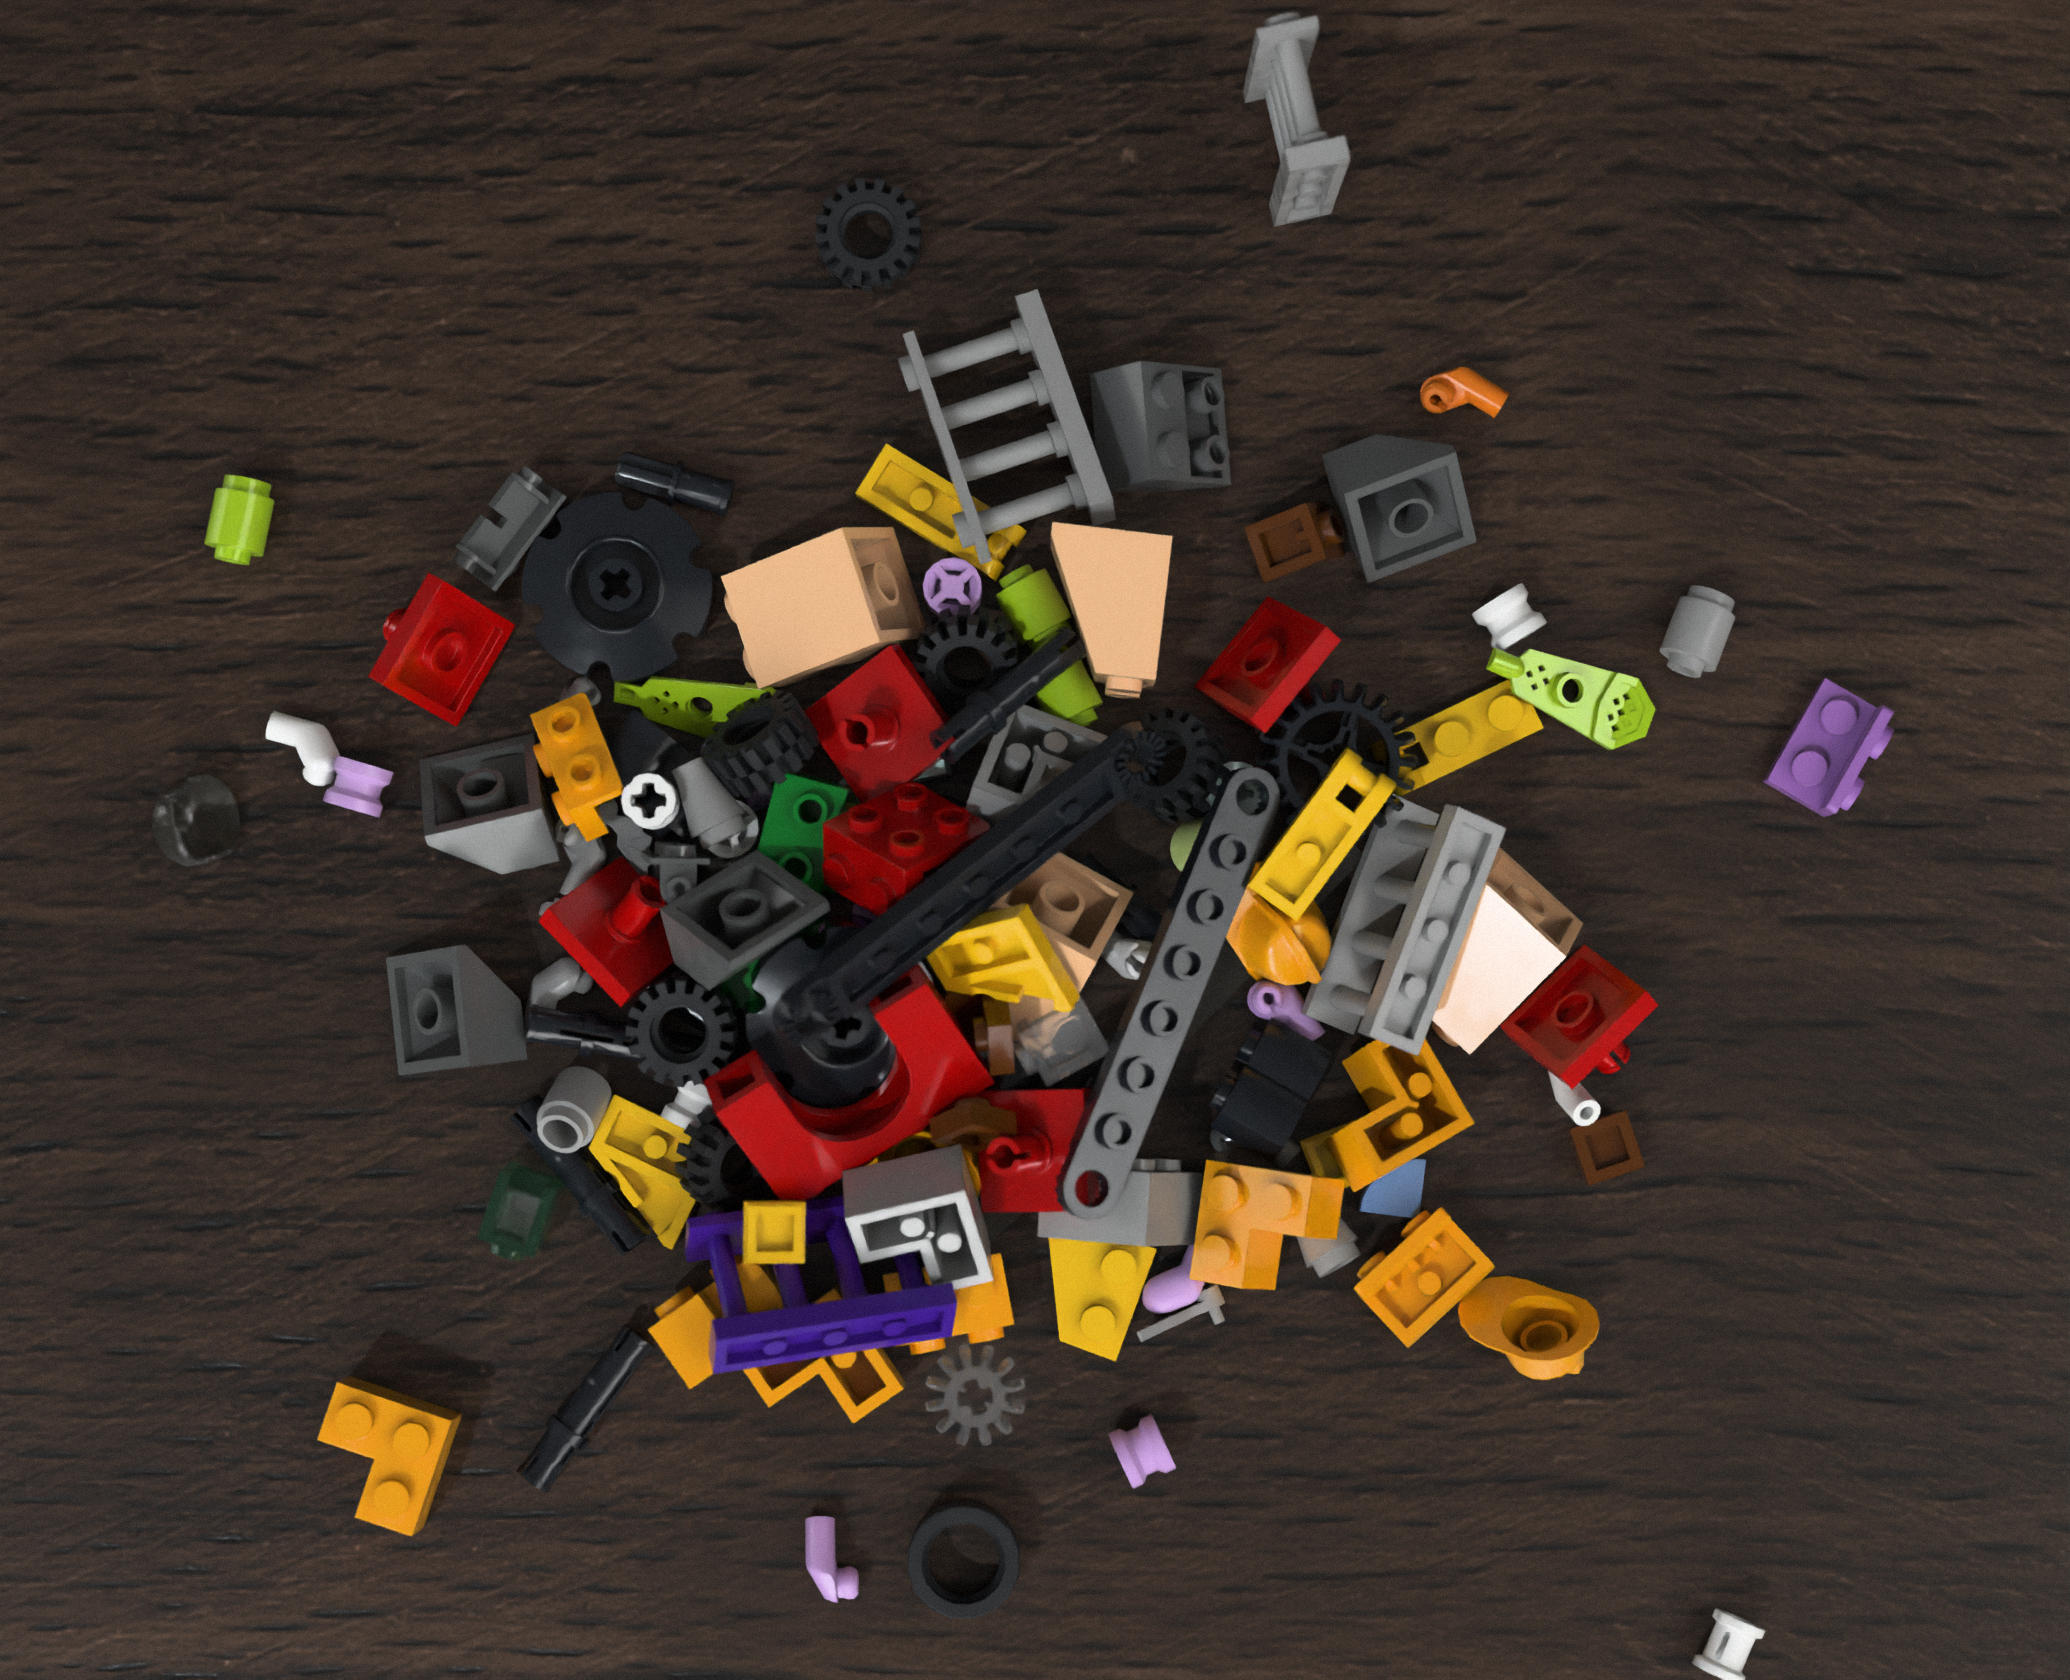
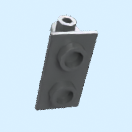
M525 465L518 474L512 471L488 504L502 515L501 519L495 525L480 514L461 541L456 544L455 547L459 552L453 558V561L496 592L503 581L515 572L521 557L540 532L552 523L556 511L567 497L544 482L540 476Z
M655 841V852H641V858L647 863L653 864V877L660 880V893L667 903L697 886V865H710V858L701 853H696V845L686 841Z

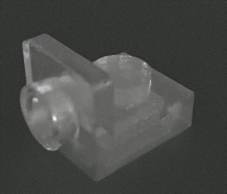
M1081 995L1072 1011L1061 1012L1052 1010L1032 1022L1028 1018L1017 1022V1032L1020 1040L1013 1043L1015 1053L1027 1074L1031 1076L1039 1071L1047 1087L1105 1056L1110 1047Z

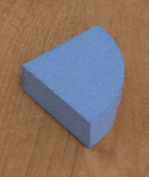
M1412 1159L1370 1183L1362 1194L1358 1211L1415 1218L1420 1214L1426 1159Z

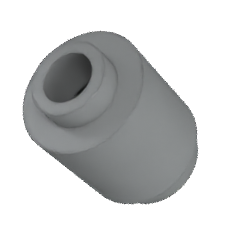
M1693 585L1690 586L1687 596L1679 598L1660 647V653L1669 659L1667 663L1668 668L1692 678H1700L1702 671H1716L1735 621V616L1731 613L1735 601L1731 597L1708 587Z
M573 1066L562 1070L558 1074L537 1113L538 1135L547 1147L557 1152L571 1153L591 1141L612 1100L611 1088L599 1073L586 1067Z

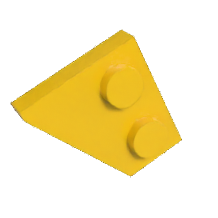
M1027 903L977 916L926 957L946 991L968 995L987 994L996 1000L1019 1004L1023 995L1053 1000L1054 1010L1061 1012L1072 1011L1080 997Z
M614 1094L588 1149L605 1171H608L618 1183L620 1190L633 1207L637 1208L649 1223L663 1246L673 1250L687 1223V1218L690 1217L697 1200L689 1196L691 1193L682 1188L679 1181L685 1177L676 1172L675 1162L686 1160L685 1157L676 1152L678 1143L689 1145L692 1137L683 1133L685 1129L664 1119L660 1114L618 1094Z
M1049 1238L1059 1340L1116 1362L1157 1248L1152 1246Z

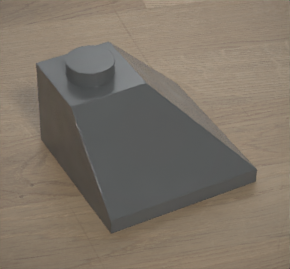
M1375 434L1322 455L1335 505L1367 583L1477 542L1457 454L1452 445Z
M534 733L419 760L424 837L428 846L501 875L523 869H533L540 865L560 861L558 841L554 830L556 822L546 778L532 747L537 744Z
M758 850L753 851L660 908L674 964L708 990L728 980L734 974L757 961L830 911L828 900Z
M467 945L451 946L386 958L399 1075L527 1060L525 1042L527 1031L523 1021L521 1000Z

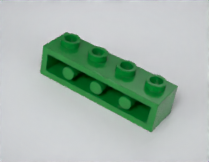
M789 771L785 774L786 781L780 785L775 781L758 851L822 897H824L825 893L835 895L836 891L824 884L822 869L823 823L848 811L853 806L859 805V803L849 800L852 789L848 785ZM821 916L803 928V933L811 936L819 934V928L824 923L826 917ZM758 960L737 972L728 980L723 981L720 992L724 996L729 992L735 999L732 1007L744 1010L745 1002L756 1000L762 995L753 989L751 973Z

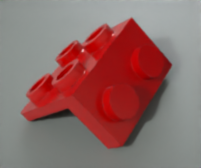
M901 783L894 787L893 792L888 791L863 804L855 805L848 811L823 823L822 869L824 884L879 917L923 883L924 872L956 857L988 832L990 825L965 808L954 804L920 783Z

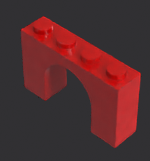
M919 963L868 1003L873 1016L894 1044L896 1051L889 1075L880 1087L865 1099L836 1109H820L802 1104L789 1095L756 1049L704 1080L716 1115L780 1200H806L816 1197L827 1186L842 1178V1171L868 1165L880 1153L906 1137L918 1134L924 1130L930 1123L931 1118L953 1109L955 1102L966 1098H975L982 1090L994 1084L980 1052H975L974 1043Z

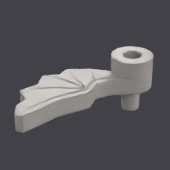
M615 799L599 804L598 806L605 823L611 826L618 835L617 847L641 876H648L647 867L650 864L641 858V852H651L652 837L645 834L643 827L635 824L632 818L616 815L618 805Z
M1212 1284L1203 1288L1196 1300V1304L1175 1311L1138 1330L1137 1335L1140 1342L1209 1311L1214 1325L1225 1321L1220 1306L1226 1302L1218 1284Z

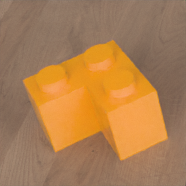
M1424 1039L1418 1056L1375 1040L1342 1061L1370 1113L1325 1139L1324 1142L1352 1191L1356 1192L1475 1123L1426 1039Z
M1206 1160L1189 1279L1241 1289L1275 1290L1283 1234L1337 1240L1345 1180L1243 1163Z
M734 1255L748 1312L758 1313L784 1309L777 1279L765 1263L744 1264L742 1262V1255ZM711 1269L709 1272L714 1278L713 1271ZM715 1282L697 1295L690 1285L654 1310L660 1321L648 1329L689 1389H692L713 1374L708 1354L711 1320L724 1318Z
M838 1284L813 1301L812 1304L843 1300L840 1285ZM883 1348L743 1369L768 1407H771L808 1380L820 1374L852 1423H855L899 1393L906 1384Z
M352 1376L338 1381L317 1440L374 1459L355 1518L411 1537L420 1531L425 1525L462 1414Z

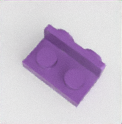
M1826 678L1820 680L1763 782L1823 817L1836 814L1839 808L1847 811L1855 802L1864 785L1865 780L1858 777L1868 757L1876 760L1892 737L1894 729L1887 726L1894 710L1885 705L1875 707Z

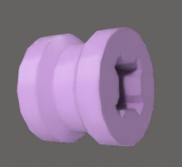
M955 557L944 558L934 563L924 578L923 591L925 602L930 611L937 617H939L940 611L950 608L953 616L958 615L959 605H970V615H973L980 606L983 595L981 577L976 568L966 560Z
M336 755L333 768L337 776L334 786L326 789L323 801L380 818L383 809L380 801L381 792L385 786L391 783L394 772Z
M1152 1413L1141 1418L1136 1428L1129 1431L1117 1429L1108 1434L1133 1489L1144 1484L1147 1475L1153 1472L1161 1471L1168 1473L1176 1469V1465Z

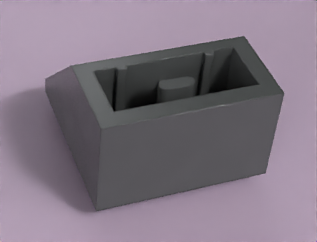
M1137 361L1089 374L1096 453L1110 492L1142 494L1231 485L1230 453L1227 442L1221 369Z

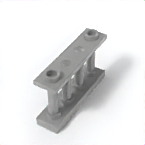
M1297 12L1271 17L1264 21L1263 28L1256 29L1243 88L1245 103L1266 99L1280 158V166L1269 202L1274 227L1331 214L1350 162L1345 135L1329 139L1328 133L1320 130L1307 75L1319 31L1317 16L1301 19L1300 14Z
M1038 289L1015 296L1019 318L1011 320V327L925 356L921 353L914 330L903 334L908 355L898 358L899 365L908 391L911 392L917 389L921 391L962 510L952 514L958 537L963 549L974 545L980 565L992 561L985 535L1073 505L1076 511L1087 508L1093 527L1116 520L1113 497ZM1015 350H1019L1021 355L1031 352L1037 370L1028 372L1029 379L942 408L940 407L931 381L932 378ZM1037 401L1039 406L1050 404L1055 422L1046 424L1047 431L960 460L958 459L949 430ZM1053 453L1056 454L1057 458L1068 455L1074 474L1065 476L1066 483L980 512L976 511L967 482Z
M1391 793L1404 803V807L1401 811H1396L1385 802L1379 810L1385 817L1387 824L1382 828H1379L1375 823L1373 825L1330 935L1332 942L1331 951L1324 968L1320 971L1322 980L1317 984H1311L1300 1013L1354 1035L1362 1016L1363 1018L1357 1032L1418 1056L1506 828L1463 808L1448 804L1445 805L1439 823L1435 826L1439 814ZM1426 848H1427L1428 851H1427V853H1426L1425 859H1424L1423 864H1422V866H1421V869H1420V871H1419V874H1418V877H1417V879H1416V882H1413L1414 879H1415V876H1416V874H1417V871H1418V869H1419V866H1420V863H1421V861H1422V858H1423V856H1424V853H1425V851H1426ZM1406 904L1405 910L1403 912L1402 918L1396 930L1394 938H1392V935L1398 923L1403 907ZM1384 960V964H1383V966H1382L1381 972H1380L1379 977H1378V979H1377V982H1376V984H1375L1374 990H1373L1372 994H1370L1371 989H1372V987H1373V984H1374V982H1375L1376 976H1377L1378 971H1379V969H1380V966H1381V964H1382V961Z

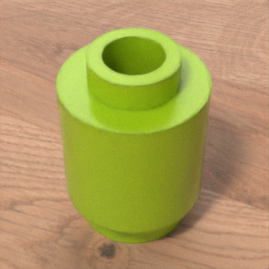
M224 475L222 488L215 489L204 544L216 548L215 559L234 564L249 565L251 556H264L275 502L269 498L271 484L243 476Z
M1027 564L999 580L1003 590L994 598L1010 627L1015 629L1021 646L1028 645L1031 652H1033L1061 626L1068 627L1074 632L1069 623L1073 616L1046 568L1034 572L1030 564Z
M1065 644L1061 647L1059 652L1064 653L1068 649L1067 645ZM1081 660L1074 663L1034 695L1041 711L1082 727H1086L1098 719L1094 709L1103 704Z

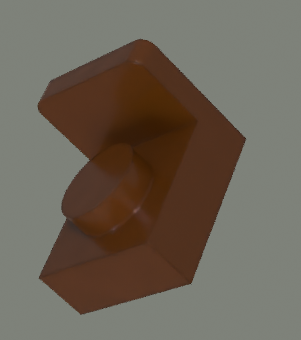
M1326 501L1306 502L1244 527L1264 583L1273 582L1321 562L1336 560L1345 556L1342 542L1345 541L1343 523L1337 512L1332 508L1329 509Z
M944 990V1001L970 1039L973 1040L975 1052H986L990 1075L1015 1073L1013 1030L1008 1002L996 1000L987 994L968 995Z

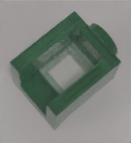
M511 1161L499 1171L477 1239L491 1243L489 1250L500 1257L513 1261H523L525 1256L534 1258L543 1248L558 1201L565 1188L564 1183L558 1177Z

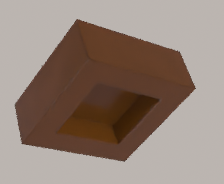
M984 1098L959 1100L954 1103L953 1109L930 1119L931 1142L946 1146L960 1144L963 1150L980 1152L988 1148L995 1138L1017 1136L1016 1112L990 1106V1101Z
M1620 1110L1599 1117L1588 1126L1575 1125L1566 1128L1585 1185L1590 1186L1645 1167L1626 1110Z

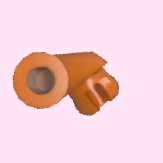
M1457 367L1432 375L1422 384L1420 390L1421 403L1431 413H1443L1470 403L1495 418L1510 394L1468 367Z

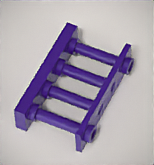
M844 1195L805 1201V1245L821 1242L829 1243L843 1300L817 1304L809 1303L806 1298L798 1263H773L784 1309L765 1312H748L734 1255L742 1254L743 1210L728 1213L712 1211L700 1217L687 1218L684 1251L686 1262L710 1259L724 1318L711 1320L708 1354L713 1374L952 1336L957 1308V1300L952 1283L934 1286L926 1284L917 1251L893 1256L902 1286L901 1291L875 1295L867 1293L855 1246L845 1220Z

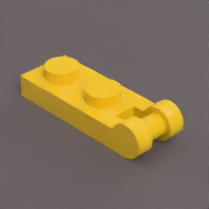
M887 443L855 492L856 497L955 558L966 560L976 568L979 574L994 582L998 580L1005 568L1001 562L1011 546L1018 547L1027 533L1018 524L993 532L987 540L992 561L980 565L974 545L963 549L958 537L952 514L962 510L953 484ZM971 496L977 512L991 508Z
M1508 679L1394 733L1396 735L1407 731L1413 732L1415 741L1410 745L1399 747L1400 755L1405 754L1404 749L1417 744L1427 764L1415 770H1412L1411 767L1400 766L1398 775L1412 779L1415 785L1412 790H1405L1396 786L1392 793L1399 797L1406 795L1543 729L1544 727L1533 705L1512 694ZM1379 740L1368 747L1375 761L1379 762L1382 760L1385 766V749L1383 741Z
M1346 748L1337 758L1326 777L1247 884L1248 887L1295 921H1298L1389 798L1397 784L1384 773L1376 776L1360 764L1362 757L1349 748ZM1345 784L1362 795L1360 802L1353 811L1336 799Z

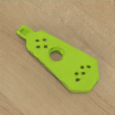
M1494 647L1486 670L1509 679L1512 694L1609 750L1646 737L1656 710L1639 678L1533 649H1527L1516 657ZM1528 671L1530 672V675H1531V676H1529V677H1528L1527 674H1526V672H1528ZM1570 679L1574 680L1579 687L1578 696L1572 702L1567 701L1562 693L1563 685Z
M651 676L643 685L615 682L613 702L640 707L648 720L706 738L707 735L715 733L712 728L718 721L726 722L729 719L726 714L735 709L738 712L744 708L743 703L752 698L757 702L761 694L770 692L773 696L776 690L771 686L758 689L756 683L748 682L745 685ZM693 698H705L712 704L713 710L707 712L699 710L694 705Z

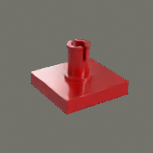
M428 572L407 609H396L386 618L383 625V635L388 643L368 677L457 727L516 625Z
M1267 596L1194 687L1210 702L1266 733L1286 707L1291 710L1292 714L1296 712L1290 705L1296 695L1300 697L1304 706L1313 702L1308 692V685L1312 683L1309 679L1341 640L1327 626Z
M892 644L886 647L804 711L819 733L817 735L819 742L861 804L888 791L893 792L894 787L901 783L913 782L943 758L940 754L957 740L955 736H952L938 749L935 750L929 740V733L934 729H938L950 718L899 644Z
M622 856L548 907L538 920L620 1007L676 966L660 913V908L668 904L661 896L660 880L652 876H641Z
M1584 944L1500 1027L1516 1045L1570 1089H1573L1595 1067L1603 1074H1612L1621 1069L1609 1053L1613 1051L1626 1064L1630 1057V1048L1623 1040L1659 1005L1644 988Z
M1093 1087L982 1090L976 1096V1098L989 1100L990 1106L1016 1112L1017 1136L995 1138L988 1148L978 1152L981 1181V1212H1066L1056 1200L1058 1196L1054 1187H1057V1181L1055 1180L1070 1150L1068 1146ZM1092 1170L1081 1174L1075 1184L1076 1197L1083 1205H1089L1091 1202L1094 1203L1095 1198L1100 1196L1098 1194V1175L1094 1174Z

